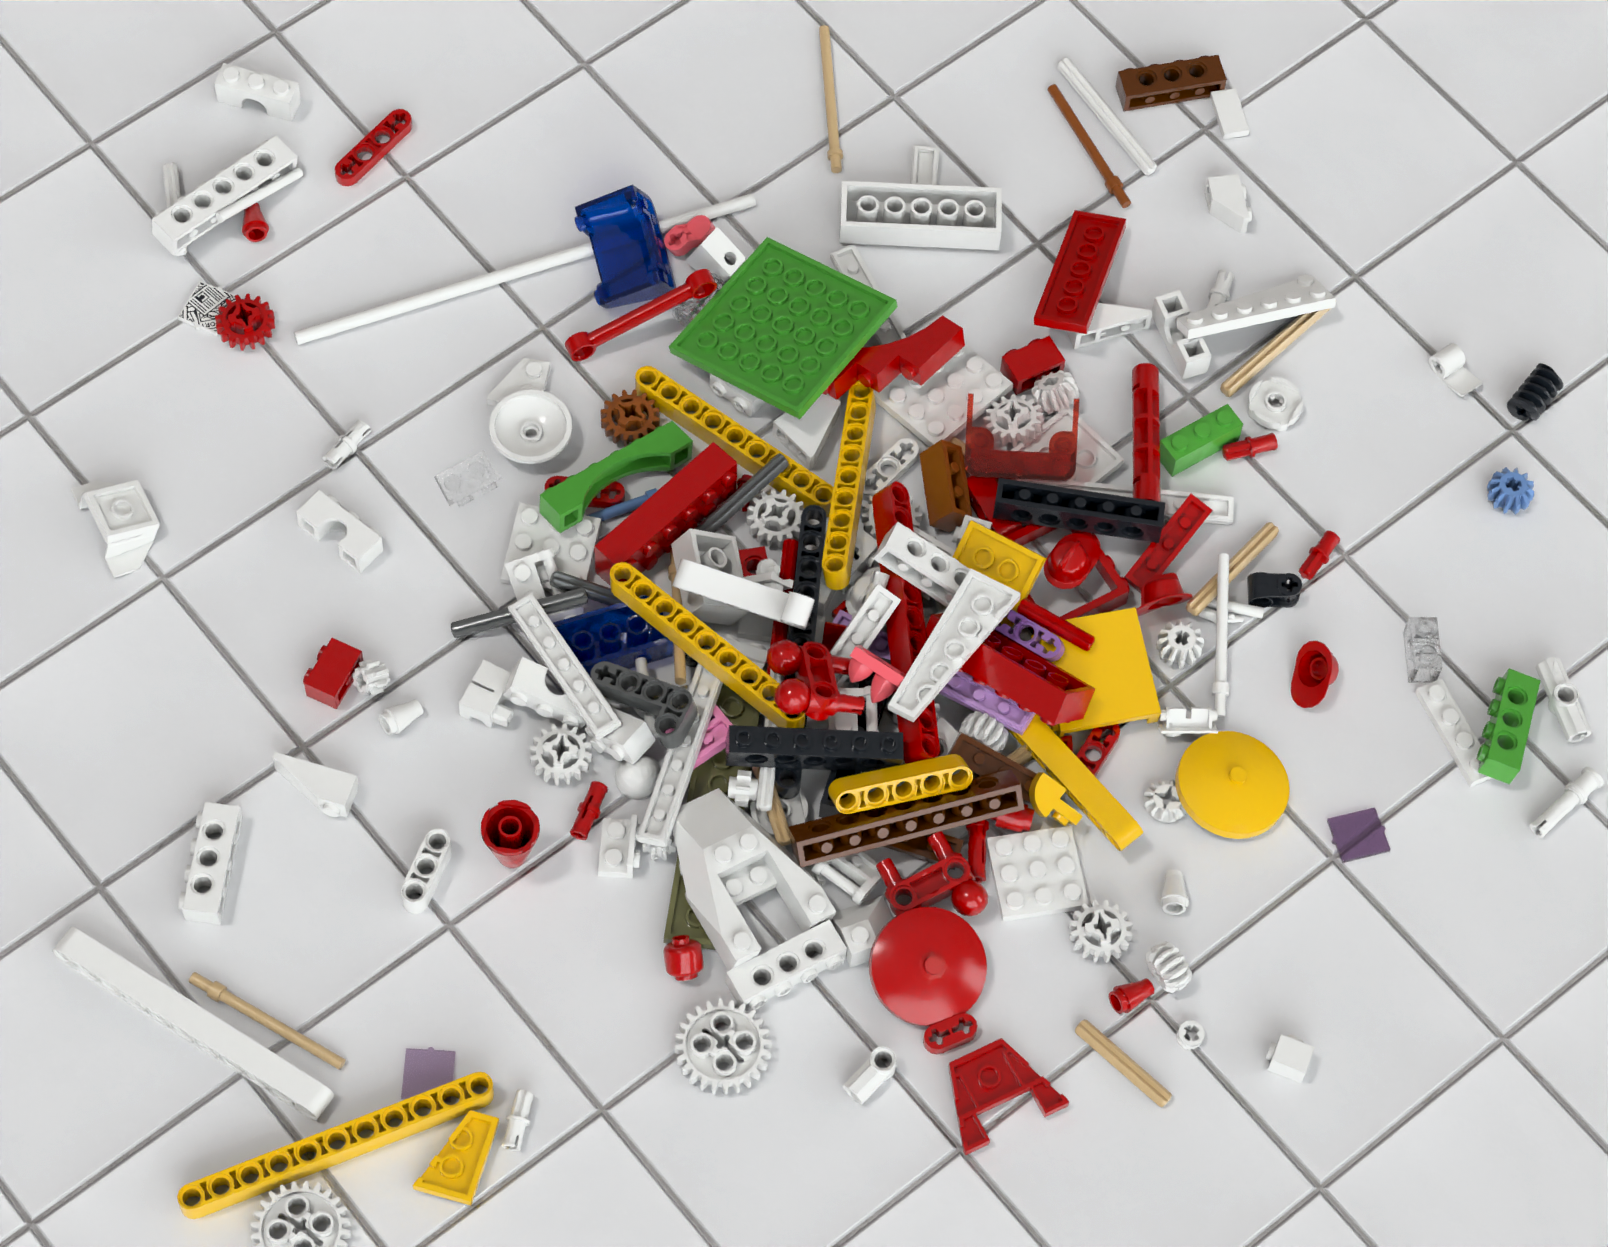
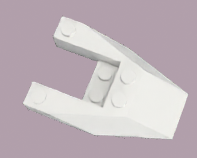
M718 788L680 806L672 829L675 848L677 847L680 873L683 876L686 890V900L729 971L758 956L761 951L760 945L738 910V905L776 888L802 933L829 919L831 921L836 910L823 888L804 867H800L795 857Z

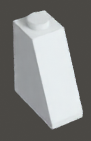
M821 394L801 419L785 412L773 421V436L809 471L814 468L840 415V398L836 400L829 394Z

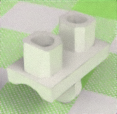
M772 559L761 560L758 563L756 575L741 577L782 592L783 590L792 589L794 580H782L779 577L780 567Z

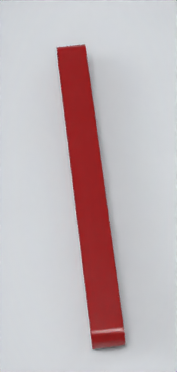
M895 481L873 495L872 505L877 548H879L885 535L897 522L914 532L908 490L902 483ZM879 563L880 572L890 575L886 590L901 600L886 622L891 665L907 674L927 641L921 590ZM934 699L914 722L897 715L899 732L903 733L904 762L908 764L937 757L940 753Z

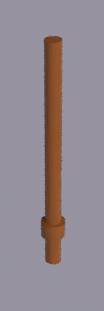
M1056 84L1049 86L1048 92L1106 181L1105 186L1109 193L1115 195L1122 208L1130 206L1131 201L1123 190V183L1118 176H1114Z

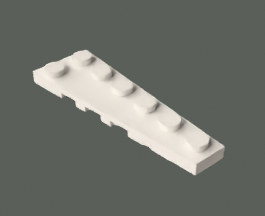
M1305 274L1298 276L1296 280L1178 317L1177 328L1187 339H1193L1334 308L1336 297L1312 275Z
M970 569L889 702L888 710L914 722L1016 605L1021 593Z

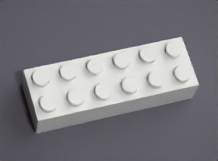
M842 181L839 243L999 250L1002 233V188Z

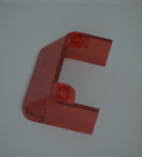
M968 393L964 465L970 476L983 479L1004 478L1043 482H1067L1074 476L1077 457L1079 399H1074L1072 431L1055 433L1049 442V453L994 450V437L988 429L973 427L974 394Z

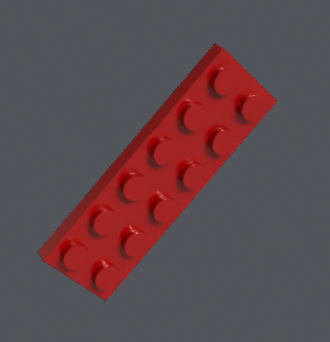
M1074 210L1034 315V325L1087 334L1126 228L1125 218Z

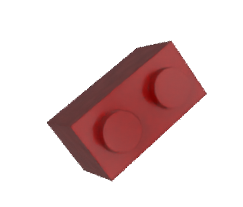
M1047 336L1042 339H1034L1027 346L1018 350L1012 349L1002 356L1000 371L1002 375L1013 383L1012 390L1015 395H1018L1033 388L1034 382L1041 380L1042 375L1047 376L1050 372L1064 371L1066 360L1051 337Z
M331 638L327 646L323 645L319 650L317 663L314 668H309L304 676L303 684L306 696L337 709L354 681L352 673L355 672L356 668L360 667L359 662L363 661L362 651Z

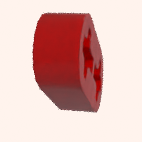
M961 1013L929 1026L924 1033L923 1044L925 1049L932 1054H942L969 1043L976 1036L977 1021L970 1014ZM959 1023H963L964 1026L970 1025L967 1034L963 1030L953 1032L958 1030ZM932 1034H936L937 1037L947 1035L942 1038L940 1045L936 1041L930 1042Z

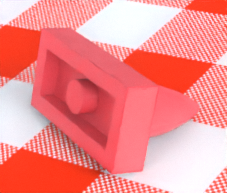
M860 644L850 654L852 657L848 668L850 682L862 681L869 677L873 671L876 673L870 689L872 703L880 702L889 697L900 686L906 676L905 673Z

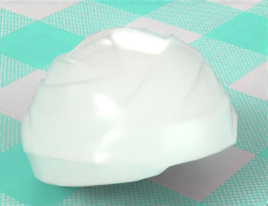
M642 755L635 764L623 760L615 772V782L619 791L631 799H643L650 796L661 770L658 762L647 755Z

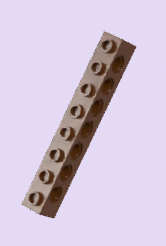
M1009 769L974 778L971 784L963 790L851 814L839 813L789 826L788 829L792 852L802 868L1024 810L1021 784L1012 770Z

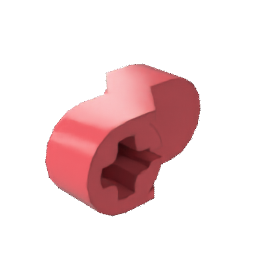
M695 216L687 224L675 225L668 231L664 238V244L673 255L683 256L691 249L698 247L715 229V226L706 216Z

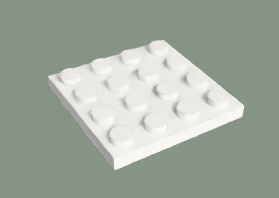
M965 344L957 354L922 386L913 380L906 379L901 374L880 393L874 390L876 403L927 446L931 447L941 439L950 441L952 437H955L981 416L986 409L992 407L993 402H998L1001 397L1009 393L1013 389V383Z

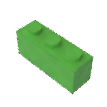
M1226 404L1160 440V462L1171 477L1222 450L1224 445L1239 441L1243 423L1232 408Z

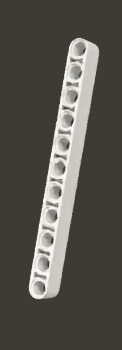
M70 927L52 950L61 961L306 1117L317 1120L335 1096L323 1083L81 930Z

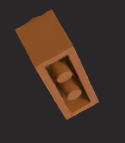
M941 439L921 452L919 456L929 524L932 527L950 533L957 526L960 527L962 525L965 515L972 516L962 446Z

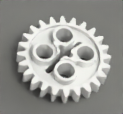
M722 999L718 1000L717 1007H713L707 1001L706 1010L703 1011L699 1006H696V1016L687 1013L686 1021L688 1024H679V1030L682 1033L675 1035V1041L679 1043L675 1045V1053L681 1055L677 1057V1065H684L682 1068L683 1075L692 1073L690 1077L691 1084L698 1080L701 1081L700 1090L703 1091L707 1085H711L712 1094H715L718 1087H722L724 1094L727 1095L729 1087L733 1086L734 1090L739 1093L741 1083L750 1088V1077L759 1080V1070L766 1071L767 1063L764 1060H769L771 1057V1052L766 1049L771 1048L772 1044L771 1040L765 1039L769 1036V1029H761L764 1025L763 1018L754 1020L756 1016L755 1010L745 1013L746 1004H742L737 1009L734 1008V1000L732 999L728 1007L723 1005ZM718 1023H725L729 1028L725 1031H719L714 1026ZM707 1030L710 1033V1035L707 1033H703L702 1031ZM746 1041L752 1046L749 1049L743 1050L738 1048L737 1044ZM698 1044H706L709 1050L699 1052L694 1047ZM736 1058L739 1059V1060H742V1061H744V1062H743V1063H739V1062L736 1061ZM726 1062L732 1068L722 1071L718 1069L717 1065Z
M306 1180L302 1188H298L296 1182L292 1181L291 1190L288 1191L283 1185H280L281 1194L277 1196L274 1192L270 1191V1203L263 1200L260 1201L264 1211H254L253 1213L254 1217L259 1221L250 1224L251 1230L257 1232L250 1236L252 1243H258L255 1247H348L347 1243L342 1239L351 1238L350 1231L344 1229L351 1226L350 1218H343L348 1214L347 1208H338L342 1203L339 1196L331 1200L332 1190L330 1188L322 1194L320 1183H317L313 1190L310 1189L309 1183ZM296 1205L306 1207L302 1214L294 1215L290 1213L291 1209ZM280 1215H283V1216H285L286 1218H288V1220H289L291 1223H288L287 1221H285V1220H283V1219H279L278 1217H279ZM320 1222L330 1224V1227L323 1232L314 1229ZM294 1226L300 1230L306 1227L307 1234L302 1231L296 1234ZM278 1229L287 1231L286 1235L281 1239L271 1237L272 1233ZM312 1239L323 1242V1245L318 1246Z

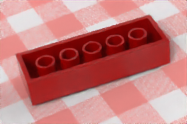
M712 442L594 546L595 573L610 585V569L617 563H628L641 573L645 570H651L657 564L658 558L665 552L670 553L672 549L671 544L687 530L695 529L702 519L707 518L717 509L719 504L724 500L726 501L737 491V461L716 443ZM619 579L618 581L625 582L627 579Z
M943 613L930 616L926 627L927 640ZM996 630L990 633L958 670L973 676L972 680L976 683L988 685L995 689V694L1017 702V706L1020 709L1034 712L1040 716L1042 722L1052 726L1083 719L1096 689Z

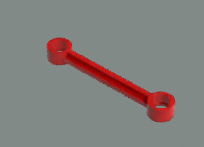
M708 269L697 270L687 277L683 285L590 333L578 332L573 334L566 340L565 347L573 361L585 360L594 354L596 347L692 297L701 299L709 296L715 291L717 284Z

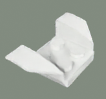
M95 480L70 488L79 509L89 507L107 544L104 560L113 578L139 570L151 548L160 525L139 481L134 480L116 485Z

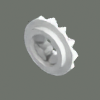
M1161 778L1159 781L1149 785L1144 794V806L1150 816L1161 822H1174L1186 814L1177 795L1174 779L1169 781ZM1171 792V800L1173 801H1170L1165 809L1163 808V799L1160 797H1164L1165 794Z

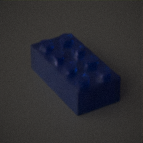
M642 596V597H639V598L645 599V598H648L649 596ZM623 602L553 622L590 678L592 668L599 662L606 661L631 669L636 667L635 659L639 657H645L648 664L673 656V642Z

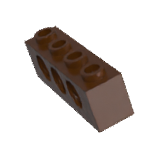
M1205 55L1195 59L1176 60L1171 63L1151 64L1147 67L1127 68L1118 71L1115 87L1124 112L1208 98L1212 91L1224 90L1227 79L1219 55Z

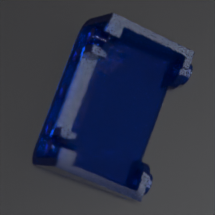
M632 184L575 207L577 214L575 224L580 232L583 231L590 237L601 283L596 285L597 290L594 291V296L599 306L610 309L653 300L676 288L657 213L651 198Z

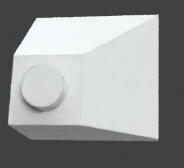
M883 895L865 901L860 905L857 904L837 911L831 920V923L847 947L846 959L850 968L869 961L875 938L880 930L893 919Z

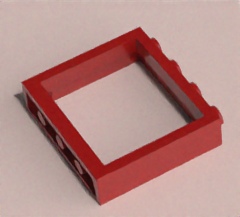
M1030 524L1005 537L1023 546L1058 528ZM1071 530L1072 533H1082L1090 536L1100 548V542L1094 533ZM1101 548L1100 557L1095 567L1111 592L1060 616V618L1067 620L1111 612L1127 603L1130 591L1129 584L1124 577L1119 576L1115 570L1112 558L1109 555H1105ZM1029 594L1027 599L1035 603V601ZM1028 627L1031 633L1034 635V629L1032 627Z

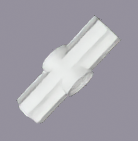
M1551 657L1538 663L1536 670L1549 698L1548 708L1552 714L1557 716L1567 742H1578L1590 736L1592 733L1591 728L1578 701L1579 691L1575 685L1570 683L1560 658ZM1559 697L1567 699L1568 702H1563Z

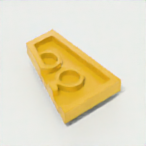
M470 1110L448 1138V1142L440 1153L435 1155L429 1163L427 1170L415 1181L413 1189L471 1206L499 1125V1118Z

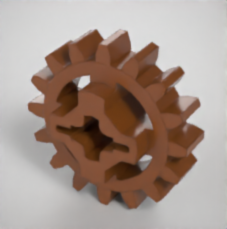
M635 389L631 395H628L625 390H622V396L620 397L612 394V402L605 400L604 409H601V428L605 429V436L610 437L613 435V443L615 444L622 440L624 447L628 446L629 442L653 432L656 427L660 426L659 408H655V400L647 401V393L637 396V390ZM643 411H645L648 415V419H646V415L642 413ZM612 417H614L615 422L618 423L617 426L614 424Z

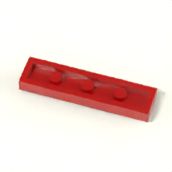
M1191 493L1163 527L1159 543L1152 542L1124 576L1127 582L1141 593L1144 583L1150 577L1163 574L1213 510Z

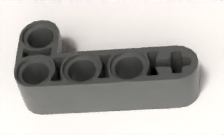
M606 661L595 664L591 670L592 681L605 698L657 716L654 728L662 746L674 749L684 742L698 713L693 697L688 690ZM636 686L633 690L627 691L629 687ZM662 695L660 698L652 700L653 697ZM687 704L686 707L677 709L680 705ZM674 728V731L671 733H665L666 730Z

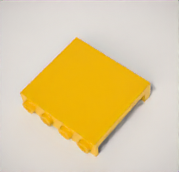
M1136 607L1067 619L1066 621L1094 636L1095 642L1089 651H1085L1056 635L1064 643L1065 650L1059 660L1051 663L1096 689L1083 719L1071 721L1070 723H1060L1055 726L1050 725L1052 731H1056L1057 736L1061 738L1065 733L1146 719L1147 724L1158 722L1161 710ZM1042 639L1040 640L1039 644L1046 648L1047 653L1056 650L1053 644L1050 645Z

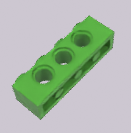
M1510 668L1503 677L1496 679L1492 691L1496 693V696L1491 701L1487 711V715L1491 716L1490 721L1486 723L1482 732L1485 742L1481 745L1476 758L1480 761L1478 773L1509 785L1519 773L1541 680Z

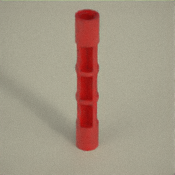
M1141 363L1132 369L1133 498L1161 502L1159 370L1153 364Z

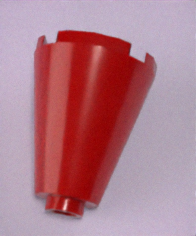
M503 800L485 812L481 821V836L486 846L503 866L517 868L523 865L539 837V819L526 803L518 800Z

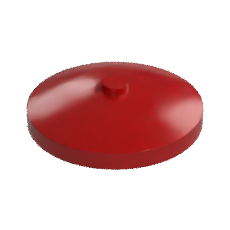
M919 907L895 916L878 933L872 945L869 958L870 980L880 1002L897 1018L919 1026H931L957 1014L966 1013L979 998L987 974L985 950L975 930L957 914L937 907Z

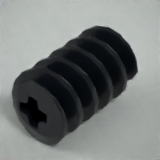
M1539 363L1518 388V391L1507 402L1508 411L1513 417L1522 421L1527 419L1537 420L1540 417V413H1543L1546 406L1552 402V398H1555L1558 391L1563 388L1561 378L1550 366Z

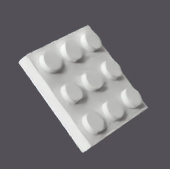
M1071 408L1061 410L1060 413H1057L1042 425V432H1036L1035 440L1027 438L1026 445L1020 442L1007 455V458L1026 476L1101 483L1124 463V458Z
M519 502L500 578L501 583L512 585L505 563L550 548L554 549L556 556H553L558 571L588 581L594 556V546L597 544L602 523L601 518L584 515L581 522L559 533L539 513L540 506ZM543 561L535 562L534 564L543 590L553 593Z
M1071 825L986 838V847L1002 922L1081 910L1083 903L1089 906Z

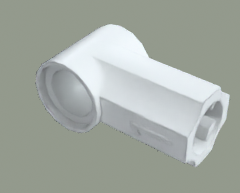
M887 1046L875 1048L870 1054V1058L843 1085V1089L855 1102L862 1105L885 1080L890 1079L894 1075L897 1057L893 1049ZM883 1058L887 1059L891 1064L887 1068H880L875 1062Z

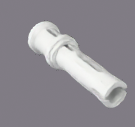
M1585 767L1581 771V776L1565 786V793L1529 825L1531 831L1535 833L1539 829L1536 836L1543 838L1576 805L1584 804L1588 800L1587 796L1604 785L1603 779L1597 771L1590 767Z

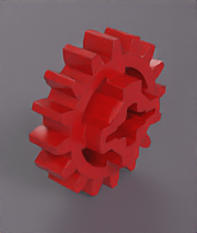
M246 294L245 299L235 295L236 301L234 302L226 299V308L219 306V315H215L217 334L221 335L222 342L224 343L229 340L230 348H234L236 344H239L242 351H244L246 345H250L252 350L255 349V343L257 342L264 345V337L271 338V329H275L274 312L270 310L269 303H261L260 296L251 300L250 294Z

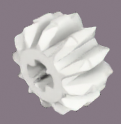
M1059 370L1057 373L1050 372L1047 376L1042 375V379L1035 381L1034 387L1031 389L1036 405H1041L1042 412H1047L1048 414H1052L1055 411L1060 413L1063 409H1069V405L1075 404L1077 402L1076 398L1080 395L1074 377L1071 376L1070 372L1064 373L1062 370Z
M1179 619L1176 622V626L1168 622L1165 629L1159 631V640L1156 642V648L1160 650V659H1169V666L1174 662L1178 663L1180 669L1184 667L1185 662L1192 666L1195 660L1202 656V648L1205 641L1204 638L1200 637V629L1192 630V622L1185 626Z
M979 711L970 713L962 722L959 732L998 753L1002 752L1006 746L1009 734L1004 725L999 723L996 718L990 717L987 713L982 714Z
M1164 941L1161 944L1155 945L1146 953L1145 963L1149 967L1148 970L1164 991L1173 993L1184 988L1191 981L1192 971L1189 968V964L1173 943Z

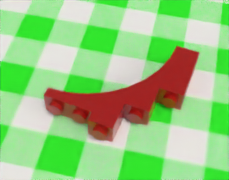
M942 315L928 327L909 337L888 344L862 347L822 394H829L837 400L858 380L865 387H870L880 393L900 373L906 379L913 380L922 386L965 346L963 328Z

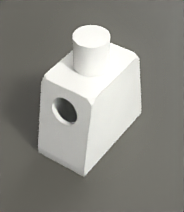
M716 227L686 259V262L695 270L708 269L717 287H720L727 279L731 278L746 258L727 236Z

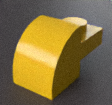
M1038 772L1030 785L1029 798L1033 809H1035V812L1040 817L1047 818L1052 811L1054 813L1051 817L1063 826H1066L1068 823L1070 825H1077L1083 817L1060 799L1067 789L1044 772Z

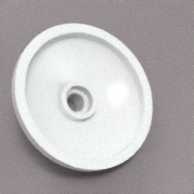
M521 390L506 396L495 406L489 421V432L494 446L502 455L519 463L536 464L556 457L565 449L572 434V419L568 408L556 396L541 390ZM530 434L535 435L533 438H528L527 436Z

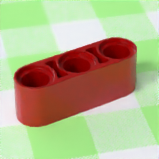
M986 469L967 477L971 507L979 519L992 522L991 530L1005 537L1023 528L1020 522L993 519L998 484L989 470Z

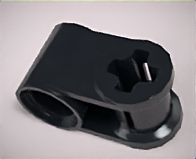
M1252 573L1247 577L1248 604L1263 608L1293 607L1299 601L1302 581L1297 575L1292 573Z

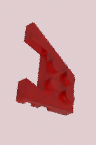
M1002 1038L950 1062L948 1065L965 1156L989 1145L990 1139L977 1116L1028 1091L1032 1094L1044 1118L1069 1105L1068 1099L1051 1087V1083L1046 1078L1039 1076L1029 1066V1063Z

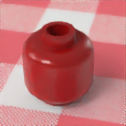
M689 935L675 936L672 938V942L664 947L663 954L666 971L669 975L674 976L676 980L686 981L694 979L703 969L704 961L701 944L697 940L690 939Z

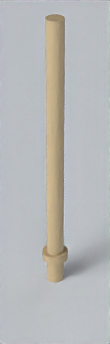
M823 25L819 27L829 139L827 157L831 161V171L833 173H840L842 171L841 160L843 159V151L840 149L830 31L828 26Z

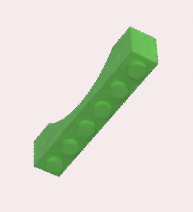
M673 421L659 426L646 436L635 439L628 446L612 452L603 460L592 463L588 468L576 475L569 476L560 484L546 489L540 494L539 513L559 533H562L583 520L585 510L592 499L612 482L640 472L671 471L691 460L693 440Z

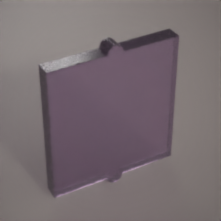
M1375 807L1327 819L1333 837L1332 844L1336 845L1342 863L1390 852L1391 849L1384 833L1386 828L1381 825Z
M429 1047L428 1050L406 1048L401 1099L405 1100L453 1081L456 1051L434 1050L433 1047ZM451 1096L447 1097L444 1102H451Z

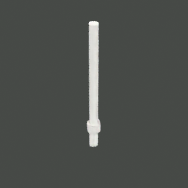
M1226 553L1218 554L1215 682L1212 683V695L1215 696L1214 710H1217V718L1226 717V697L1229 696V683L1226 682L1229 554Z

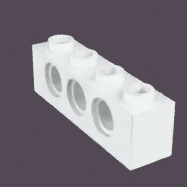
M899 522L885 535L873 558L946 607H948L970 570L957 559L949 556Z
M205 802L203 812H198L196 829H199L197 838H193L191 842L190 855L193 856L192 864L187 865L185 870L186 892H181L179 898V909H182L186 921L218 925L221 923L242 823L240 806ZM213 833L222 834L218 839L209 838ZM209 859L216 860L215 864L211 866L203 865ZM203 886L211 887L210 890L205 893L197 892L198 889Z
M829 919L727 971L726 985L739 1007L742 1004H746L745 1011L750 1008L751 1010H756L762 1007L767 1002V999L775 995L778 997L790 992L794 985L800 982L808 983L825 969L833 970L842 965L846 959L847 947ZM816 951L821 956L813 959L808 957L806 953ZM785 964H790L795 969L791 972L783 971L780 967ZM763 977L766 978L769 981V983L766 985H759L754 980Z

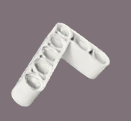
M685 559L680 560L672 584L676 588L803 630L806 629L814 605V599L791 591L788 594Z

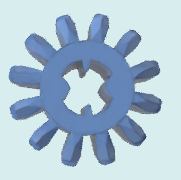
M1507 467L1502 469L1501 473L1496 471L1487 485V491H1489L1487 495L1488 500L1494 501V509L1502 507L1504 514L1509 509L1515 515L1520 509L1525 510L1534 497V491L1532 490L1534 481L1527 480L1528 473L1519 474L1518 468H1515L1513 472H1510Z

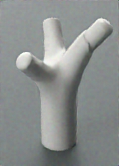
M1206 607L1198 615L1216 624L1217 611ZM1228 614V623L1244 621L1243 617H1235L1234 614Z

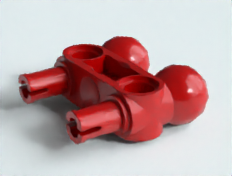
M787 639L780 640L772 644L768 649L766 661L770 669L781 676L795 673L796 677L782 681L775 689L774 700L782 712L789 715L804 712L811 719L823 721L828 719L829 716H834L837 712L861 715L865 701L863 696L840 694L838 691L835 674L849 676L848 668L851 658L831 655L823 644L815 641H809L804 643L803 646H798L795 642Z
M942 831L934 833L927 839L939 861L915 875L902 879L891 858L884 859L876 865L887 886L884 895L890 904L891 911L896 916L911 909L930 907L951 896L954 909L961 915L968 917L980 914L988 904L986 889L982 884L975 881L968 861L963 858L961 853L953 852ZM952 868H959L964 874L960 878L955 879L948 875V871ZM900 895H908L912 901L904 906L898 904L896 899Z

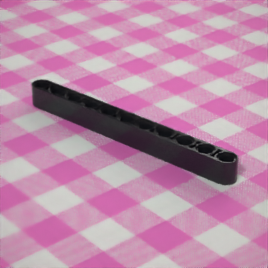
M818 505L807 506L801 514L794 592L810 596L814 599V605L808 620L810 625L805 630L790 626L789 641L795 642L798 646H803L804 643L809 641H815L827 520L825 510ZM815 519L818 520L820 523L812 525L809 524L808 521ZM815 545L818 548L815 550H808L805 548V546ZM805 570H811L815 572V574L807 576L802 572ZM792 675L785 676V680L793 678ZM788 714L787 717H789V718H796V717H798V715H796V714H794V715H789V714ZM805 714V725H804V728L807 727V717H808V716H807L806 714ZM776 768L775 787L779 797L792 799L799 794L802 769ZM789 778L795 783L791 786H786L781 781Z

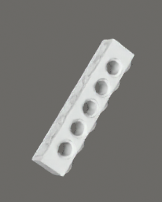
M277 136L261 142L254 151L248 155H242L230 167L221 169L214 178L208 182L200 183L187 196L178 198L174 205L166 210L157 212L152 219V235L172 255L176 254L221 223L216 218L215 214L295 169L297 167V156Z

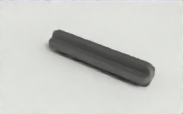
M554 571L551 575L550 585L564 591L585 588L588 599L621 610L628 608L626 604L614 596L611 588L560 571Z

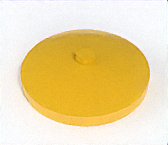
M1218 731V733H1209L1198 738L1185 750L1178 763L1175 775L1177 795L1188 815L1204 829L1222 837L1244 839L1266 832L1279 820L1289 799L1288 776L1277 755L1261 741L1240 732Z

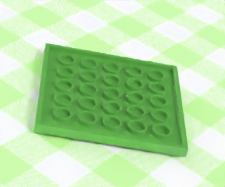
M767 237L669 345L671 354L801 419L898 306L896 299Z

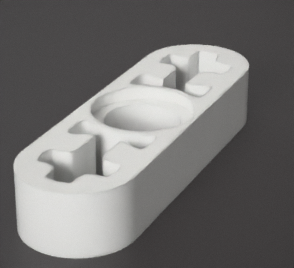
M910 438L900 439L866 472L862 498L864 501H869L870 496L897 481L916 463L919 446L914 440ZM908 449L911 450V455L908 454V453H906V454L901 458V462L898 460V459L901 457V452H902V450H903V451H907ZM892 465L896 472L892 475H886L882 473L881 467ZM876 482L875 490H865L866 485L870 487Z

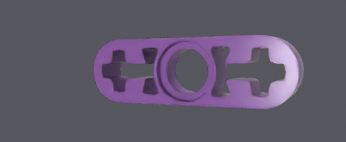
M1012 609L1005 617L1016 625L1014 630L1004 623L1002 625L999 623L995 628L999 633L1049 662L1059 660L1064 654V643L1059 637ZM1026 627H1032L1034 629L1033 638L1029 641H1022L1020 638L1021 631ZM1042 639L1050 645L1053 644L1056 650L1047 653L1046 648L1039 644L1040 640Z

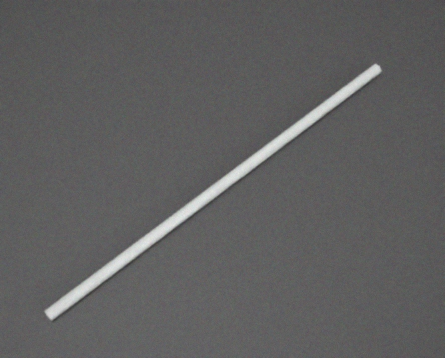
M753 193L730 199L294 332V336L298 345L665 234L675 225L687 224L698 215H704L711 220L756 206Z

